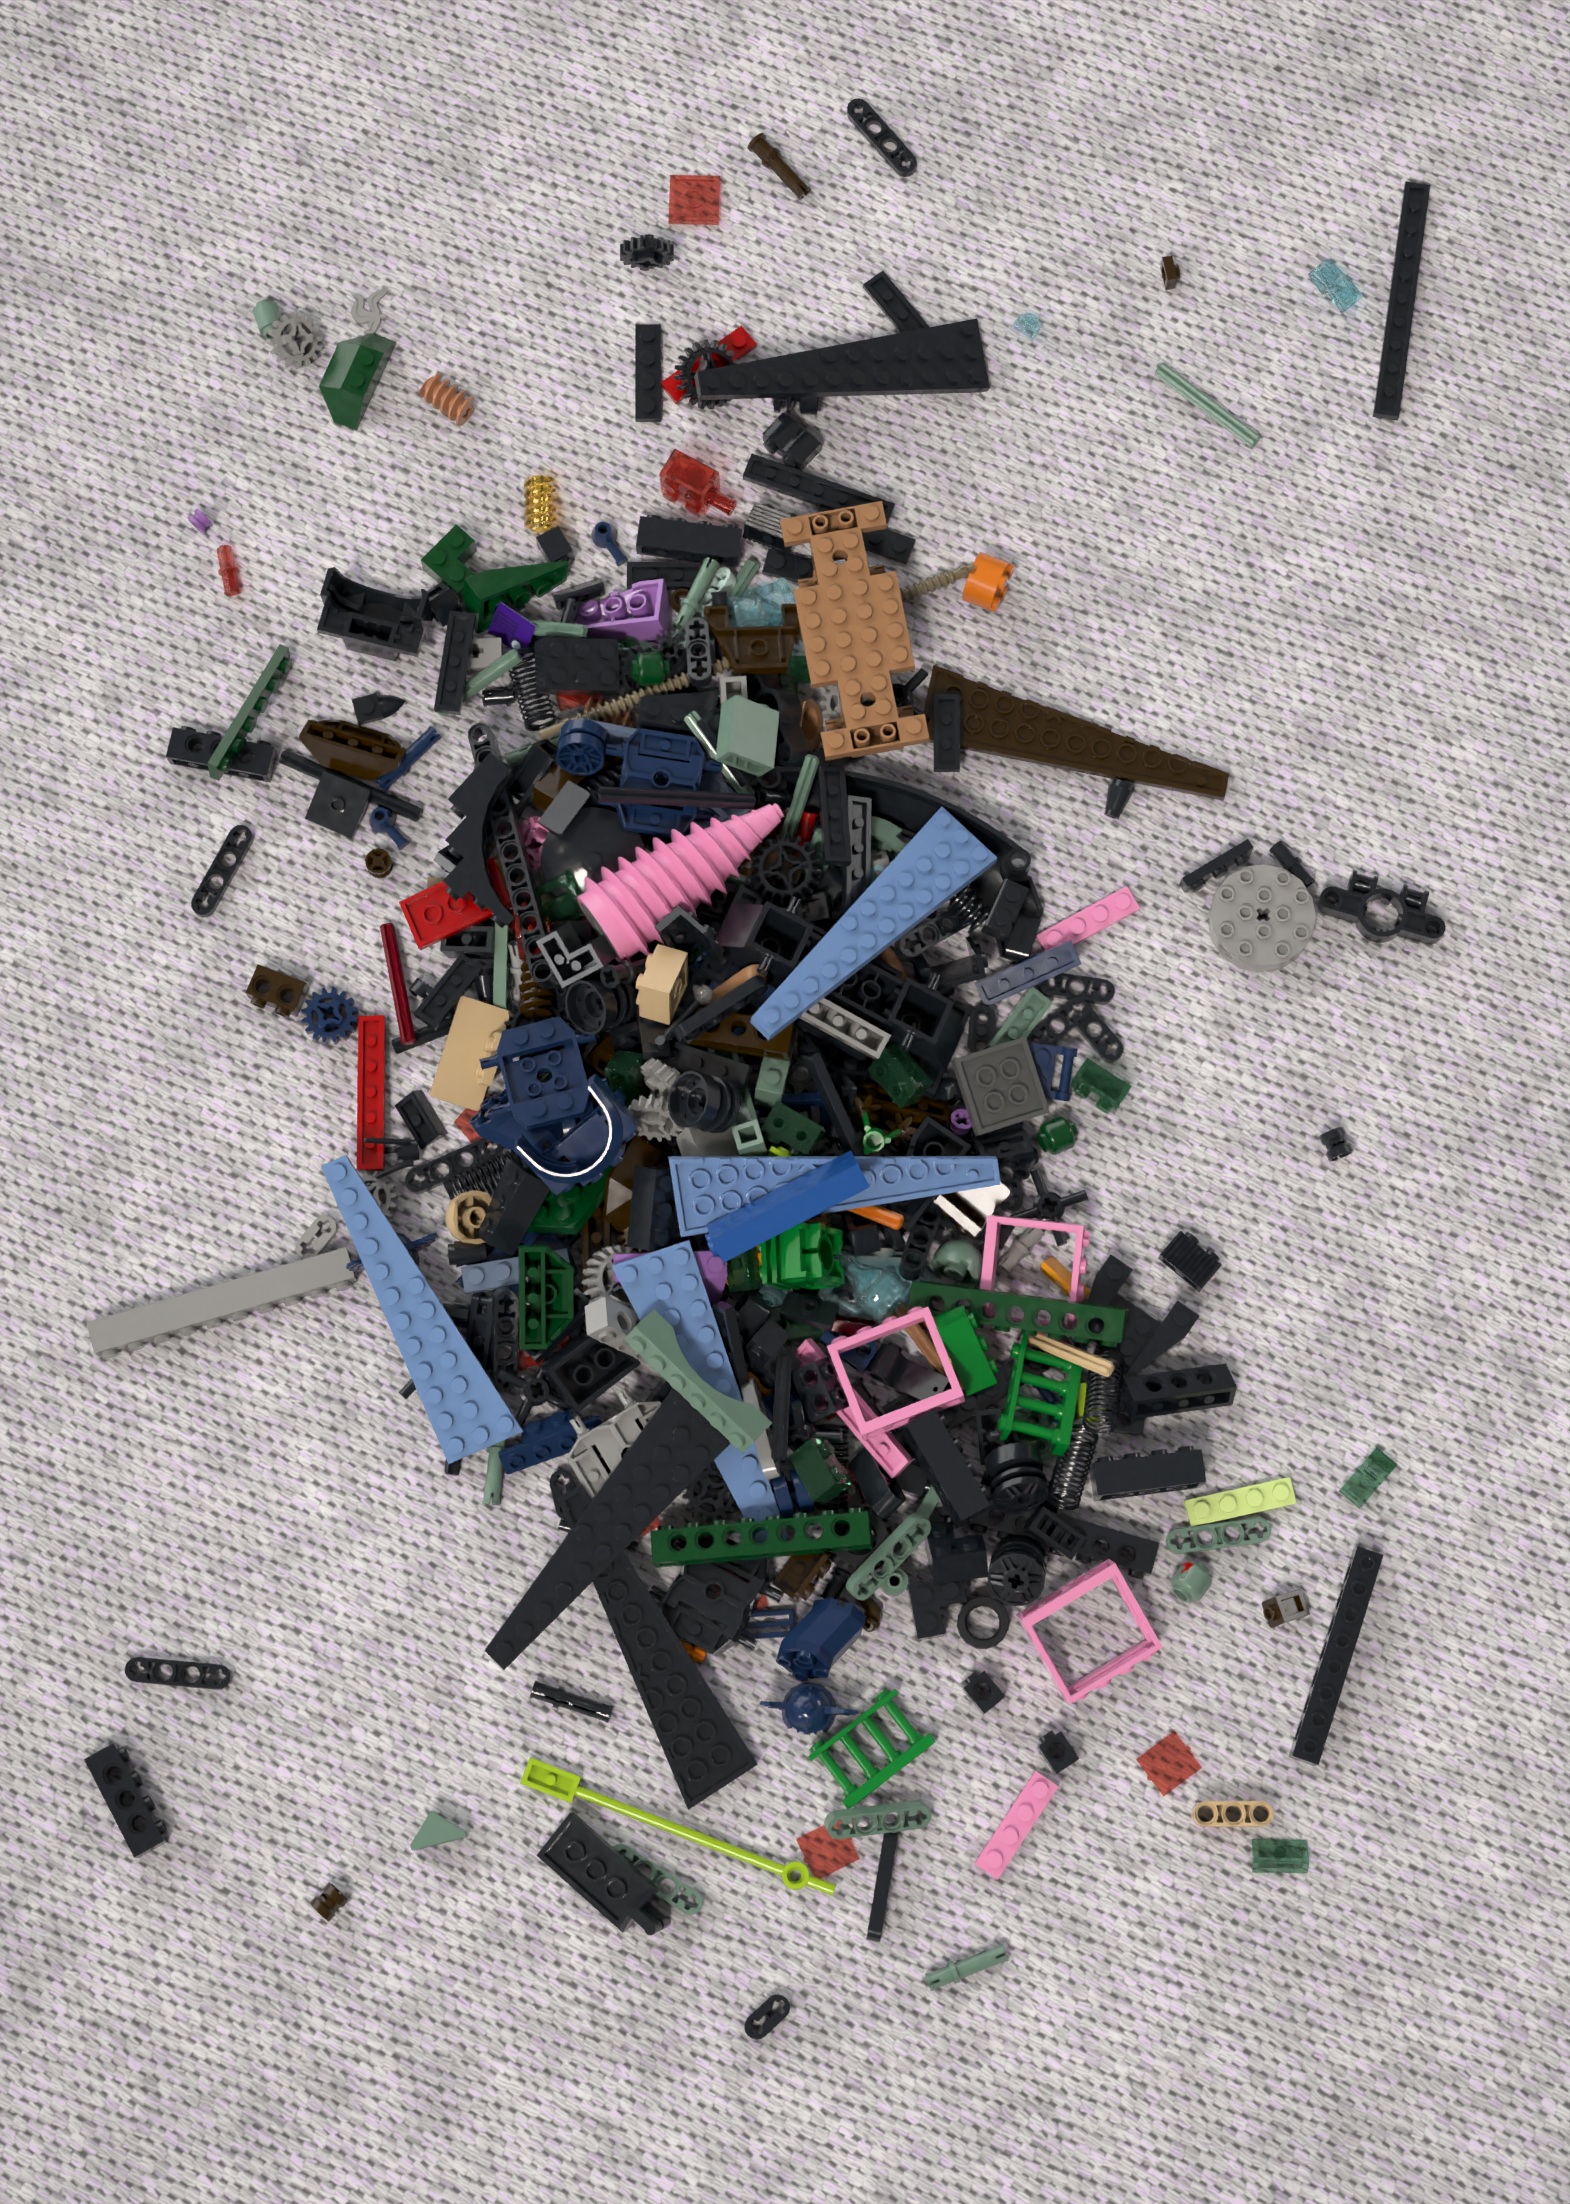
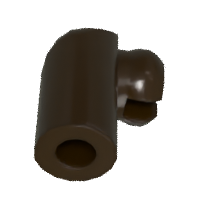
M871 1596L865 1600L855 1599L865 1610L864 1615H866L863 1629L867 1632L876 1631L881 1624V1607Z

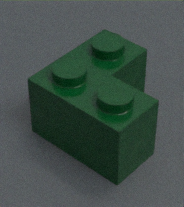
M456 524L421 559L423 570L438 584L443 582L447 585L460 603L464 600V579L474 574L464 564L477 552L475 540Z

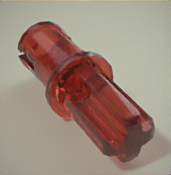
M221 545L217 548L220 565L218 574L222 576L224 595L227 597L239 595L241 593L237 578L239 569L235 566L232 547L230 545Z

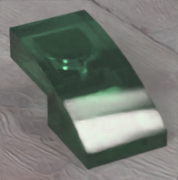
M1376 1447L1339 1492L1360 1509L1397 1464Z

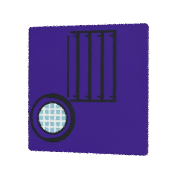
M499 602L487 633L501 638L502 643L510 649L517 650L528 647L536 626L502 602Z

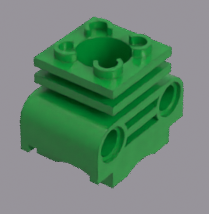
M802 1222L759 1244L762 1260L759 1273L762 1284L785 1291L791 1290V1288L797 1290L800 1287L805 1289H827L840 1287L841 1284H845L841 1260H834V1256L841 1254L843 1245L842 1230L829 1228L821 1223L808 1224Z

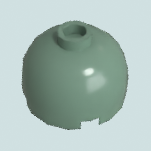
M950 1240L938 1247L929 1267L931 1272L940 1280L943 1275L956 1281L952 1285L975 1288L976 1284L978 1286L981 1280L983 1256L975 1247V1244L969 1240Z

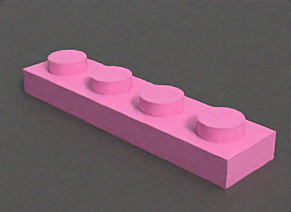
M1126 886L1037 934L1036 939L1044 951L1071 939L1073 945H1076L1139 911L1140 907Z
M1035 1771L976 1860L975 1865L998 1880L1059 1786Z

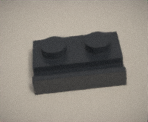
M1022 1122L975 1136L974 1131H971L970 1138L975 1144L974 1148L977 1155L996 1156L998 1165L1031 1158L1034 1155L1033 1146L1026 1130L1023 1128Z

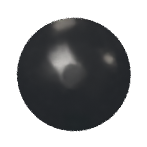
M604 808L580 809L559 838L550 832L546 836L541 852L543 877L548 888L559 901L572 909L583 912L577 901V896L586 892L584 878L587 877L598 884L603 881L601 867H605L615 873L619 871V856L632 863L636 861L635 847H640L646 851L638 832L623 830L616 812Z

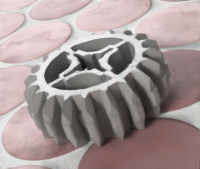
M614 1245L612 1247H604L601 1251L595 1252L592 1255L593 1258L586 1262L589 1268L584 1269L582 1272L587 1276V1279L583 1280L582 1284L588 1286V1290L583 1294L591 1295L592 1297L588 1304L605 1296L616 1301L609 1296L610 1293H613L623 1301L616 1302L634 1310L621 1283L616 1284L617 1282H614V1270L612 1268V1265H614L612 1263L614 1261L613 1254H631L630 1247L625 1246L621 1248L620 1245Z

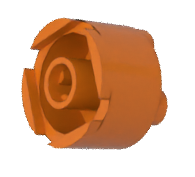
M980 552L973 563L975 567L972 573L968 575L962 595L963 601L996 612L1000 602L1004 601L1008 587L1005 585L1007 579L1010 580L1015 565Z

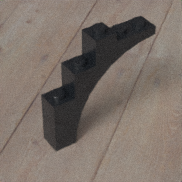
M541 739L531 746L524 760L515 771L514 776L508 782L518 820L525 808L534 804L533 787L535 783L550 773L555 765H558L556 760L557 747L547 739ZM506 804L500 805L496 812L502 811ZM490 821L486 841L487 859H489L496 847ZM512 828L505 829L502 835H508ZM451 845L438 851L434 858V861L447 873H450L464 858L462 857L458 860L448 851Z
M490 752L448 798L453 804L450 810L461 820L465 816L466 818L445 841L451 845L448 848L451 854L458 860L462 857L464 858L448 874L443 882L448 886L445 891L456 901L461 898L467 903L474 895L475 897L471 901L482 911L487 907L494 913L491 919L501 928L507 925L512 930L517 925V921L504 906L494 888L488 870L486 841L492 810L502 790L514 774Z

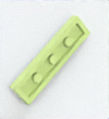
M1290 1477L1184 1501L1190 1527L1297 1504Z

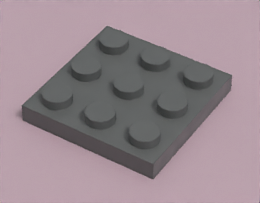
M1026 1036L951 1060L975 1136L1050 1113Z

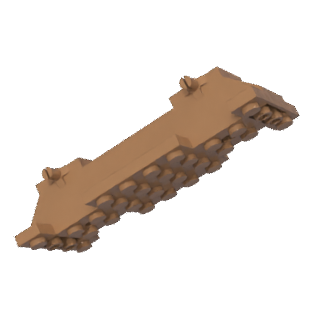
M882 501L780 519L785 547L810 543L814 567L813 577L798 579L799 589H794L793 592L811 687L813 689L837 684L841 707L840 718L825 720L827 732L821 733L825 760L849 756L855 758L904 749V746L930 742L925 714L914 716L912 704L896 707L890 674L915 670V663L896 571L886 573L884 564L869 567L862 533L887 529ZM837 560H846V562L843 564L835 563V561ZM866 700L874 702L872 706L862 705Z

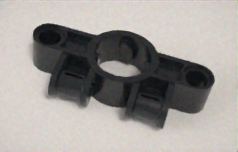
M777 673L741 674V676H746L748 700L758 704H766L771 709H775L776 703L778 704L779 722L774 766L781 764L784 766L802 767L806 755H811V749L800 726L802 708L798 696L793 691L783 688Z
M1357 870L1352 871L1347 890L1333 886L1327 887L1322 891L1317 901V906L1321 913L1355 923L1357 930L1364 938L1376 943L1388 942L1400 936L1427 945H1433L1440 941L1446 929L1445 923L1441 918L1424 913L1429 891L1420 892L1409 889L1408 885L1405 884L1401 889L1400 895L1390 889H1376L1379 877L1374 876L1372 878L1357 873ZM1332 897L1336 900L1337 904L1329 906L1325 903L1324 898ZM1374 900H1380L1386 905L1391 903L1398 912L1394 924L1395 928L1387 932H1383V929L1371 928L1364 919L1367 911V906L1365 905ZM1426 927H1435L1438 935L1428 934Z

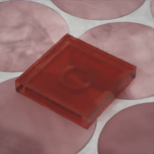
M670 175L669 224L719 225L720 176Z

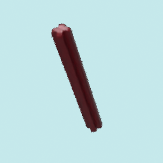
M386 923L380 926L400 1038L403 1045H411L416 1042L395 927L393 923Z

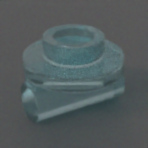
M1025 313L1018 316L1012 328L1034 341L1039 333L1041 324L1035 315Z
M765 1284L758 1291L760 1299L771 1307L782 1305L786 1297L782 1289Z

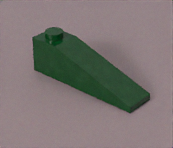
M567 561L490 569L465 578L463 598L468 613L476 615L475 632L479 634L489 630L499 602H502L512 610L517 608L521 611L534 595L541 598L567 581Z

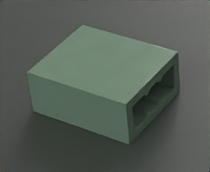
M735 695L721 704L715 760L758 777L772 770L775 762L779 711L771 709L766 704H758L748 700L747 697L742 695Z

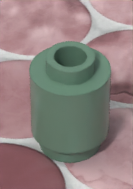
M264 299L257 302L253 308V314L260 333L264 335L265 339H272L273 336H270L268 331L275 329L272 323L276 320L280 321L279 317L281 315L276 302Z
M897 1568L881 1584L880 1588L888 1596H898L906 1590L908 1577L903 1570ZM892 1576L899 1578L900 1583L898 1586L890 1584L889 1579Z

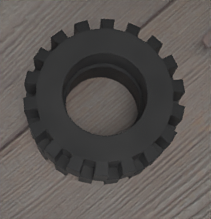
M851 1504L847 1508H841L837 1511V1514L847 1513V1510L851 1508H863L864 1512L868 1511L871 1516V1529L875 1535L874 1547L867 1554L854 1555L849 1551L829 1553L830 1560L840 1570L843 1569L849 1574H853L893 1533L890 1522L878 1516L871 1507L865 1506V1504L855 1506ZM840 1524L836 1529V1534L843 1536L845 1530L850 1525ZM879 1561L875 1565L874 1570L876 1571L878 1567H881L884 1561Z

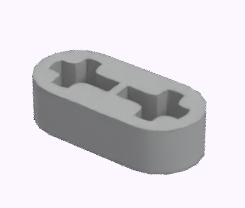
M325 1215L318 1217L298 1240L296 1253L302 1260L320 1255L335 1237L338 1227L333 1218ZM330 1222L331 1232L329 1234L323 1232L318 1238L317 1235L321 1231L319 1224ZM315 1239L316 1242L312 1246L314 1253L303 1255L304 1249L302 1245H310Z

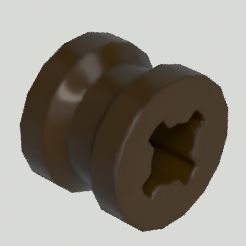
M373 849L366 855L365 864L368 872L373 877L385 878L392 872L393 863L391 857L384 849Z

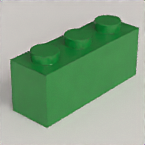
M964 1305L934 1317L939 1335L967 1396L997 1384L994 1373L999 1371L993 1357L987 1358L985 1351L989 1349L983 1335L977 1336L975 1329L978 1328V1324L974 1314H967Z

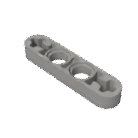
M754 1377L749 1378L748 1383L740 1385L744 1402L752 1403L767 1417L758 1383ZM770 1426L755 1441L761 1468L767 1480L782 1475L779 1461L771 1458L772 1434Z

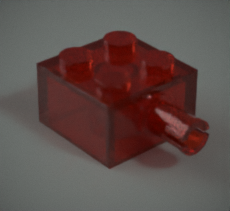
M677 449L673 450L659 473L663 497L670 502L675 503L678 501L684 504L685 508L695 515L701 513L705 516L710 507L713 506L730 516L733 513L731 510H734L737 505V501L720 493L719 472Z

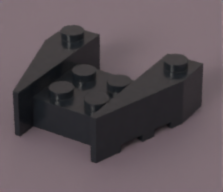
M1110 1255L1093 1280L1087 1303L1129 1309L1125 1341L1117 1343V1347L1101 1345V1340L1091 1339L1090 1343L1100 1350H1111L1120 1354L1125 1360L1124 1367L1128 1369L1124 1376L1125 1378L1138 1375L1179 1345L1198 1320L1199 1315L1177 1300L1162 1323L1149 1316L1118 1294L1133 1269L1113 1255ZM1095 1317L1091 1322L1092 1329L1096 1332H1102L1104 1329L1103 1320ZM1075 1342L1074 1346L1079 1348L1082 1343Z

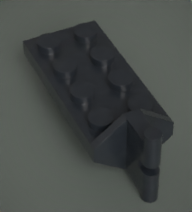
M574 1812L569 1813L536 1855L622 1933L626 1932L634 1922L640 1925L647 1935H653L670 1926V1918L664 1916L651 1904L659 1888Z

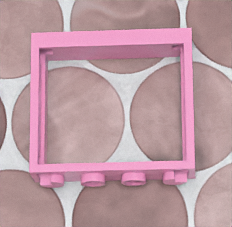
M987 1215L980 1289H995L1001 1224L1075 1232L1076 1241L1069 1301L1079 1302L1084 1300L1085 1285H1081L1082 1274H1086L1088 1259L1084 1258V1248H1088L1090 1244V1231H1086L1087 1225ZM988 1303L985 1307V1312L989 1317L994 1318L996 1314H992L993 1303ZM1068 1314L1066 1326L1071 1329L1077 1326V1318L1073 1314ZM1013 1317V1319L1016 1321H1021L1023 1319L1021 1317ZM1039 1320V1322L1043 1325H1048L1050 1323V1321L1047 1320Z
M918 1306L907 1311L905 1316L897 1318V1316L889 1317L881 1322L882 1325L874 1328L871 1326L863 1327L856 1332V1335L848 1338L840 1336L832 1340L831 1344L827 1346L863 1441L909 1424L933 1410L940 1412L965 1402L963 1392L929 1307L922 1308ZM925 1321L952 1389L865 1422L839 1354Z
M1107 1559L1016 1614L1063 1699L1069 1704L1075 1703L1079 1699L1084 1700L1088 1696L1087 1693L1095 1688H1104L1111 1682V1678L1118 1674H1127L1134 1669V1664L1141 1660H1150L1152 1655L1162 1648L1160 1641L1116 1563L1110 1559ZM1111 1578L1145 1640L1067 1687L1033 1625Z

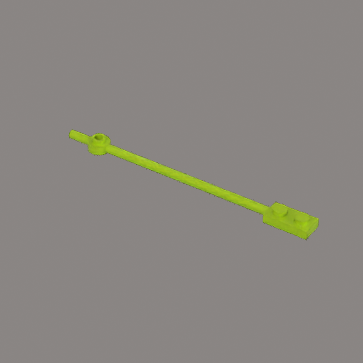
M531 1757L529 1758L520 1782L522 1785L571 1804L574 1797L577 1796L782 1876L783 1883L790 1889L798 1890L806 1885L833 1896L836 1885L809 1875L808 1868L801 1862L793 1861L785 1866L579 1786L582 1777ZM793 1870H798L801 1873V1878L798 1881H793L790 1878V1873Z

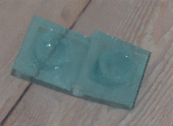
M1328 259L1324 260L1308 274L1321 294L1328 293L1341 313L1347 311L1363 297L1353 282Z

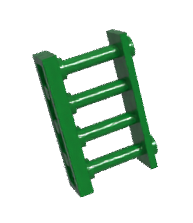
M1022 1334L1018 1343H1013L1010 1357L1014 1358L1005 1411L1004 1414L1001 1413L997 1429L1001 1430L999 1440L1005 1441L1011 1430L1050 1440V1443L1053 1444L1052 1454L1063 1456L1070 1445L1082 1367L1055 1355L1026 1348L1028 1335ZM1024 1358L1062 1368V1371L1065 1372L1064 1380L1057 1381L1023 1372ZM1020 1382L1056 1391L1061 1396V1401L1057 1405L1019 1396ZM1018 1406L1052 1415L1054 1419H1057V1425L1053 1429L1015 1420V1408Z
M885 1689L874 1698L877 1703L826 1743L821 1739L809 1749L812 1754L808 1756V1759L812 1762L819 1757L844 1790L843 1795L845 1799L841 1802L846 1809L854 1807L936 1742L930 1733L926 1736H923L922 1733L918 1734L892 1699L898 1695L896 1689L891 1692ZM883 1706L910 1740L908 1744L911 1747L903 1754L900 1750L896 1751L871 1718V1715ZM861 1723L888 1757L886 1760L889 1764L881 1771L878 1767L875 1768L849 1734L850 1731ZM839 1740L866 1774L864 1777L867 1782L860 1787L856 1783L854 1785L851 1783L827 1751Z

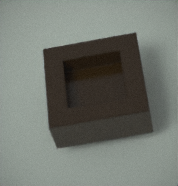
M1172 256L1162 257L1160 269L1165 290L1175 289L1177 280L1180 279L1179 266L1174 264Z

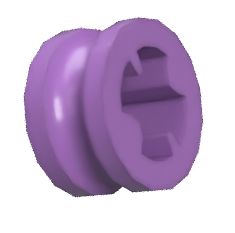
M196 509L194 511L195 514L193 516L189 515L187 518L198 531L204 534L206 527H211L213 524L203 512Z
M957 1109L951 1114L948 1126L955 1135L965 1136L971 1131L972 1125L968 1112L965 1109ZM957 1120H958L959 1122H961V1121L964 1120V1121L966 1122V1124H964V1123L958 1124V1123H957Z

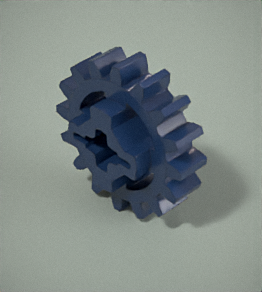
M333 987L331 993H328L325 988H322V995L313 992L314 1000H305L308 1009H301V1013L307 1016L301 1019L303 1025H309L305 1029L308 1035L314 1033L312 1038L315 1042L322 1038L324 1045H327L331 1039L337 1045L338 1038L340 1037L345 1041L348 1040L346 1033H354L355 1030L351 1025L358 1024V1018L353 1015L358 1014L359 1011L357 1007H352L355 1003L353 998L347 999L345 991L338 995L335 987ZM344 1006L347 1010V1019L341 1016ZM314 1013H315V1014L318 1016V1018H319V1020H318L317 1023H316L317 1026H315L314 1023H313V1014H314ZM323 1013H334L336 1019H326ZM338 1028V1030L334 1032H328L331 1029Z

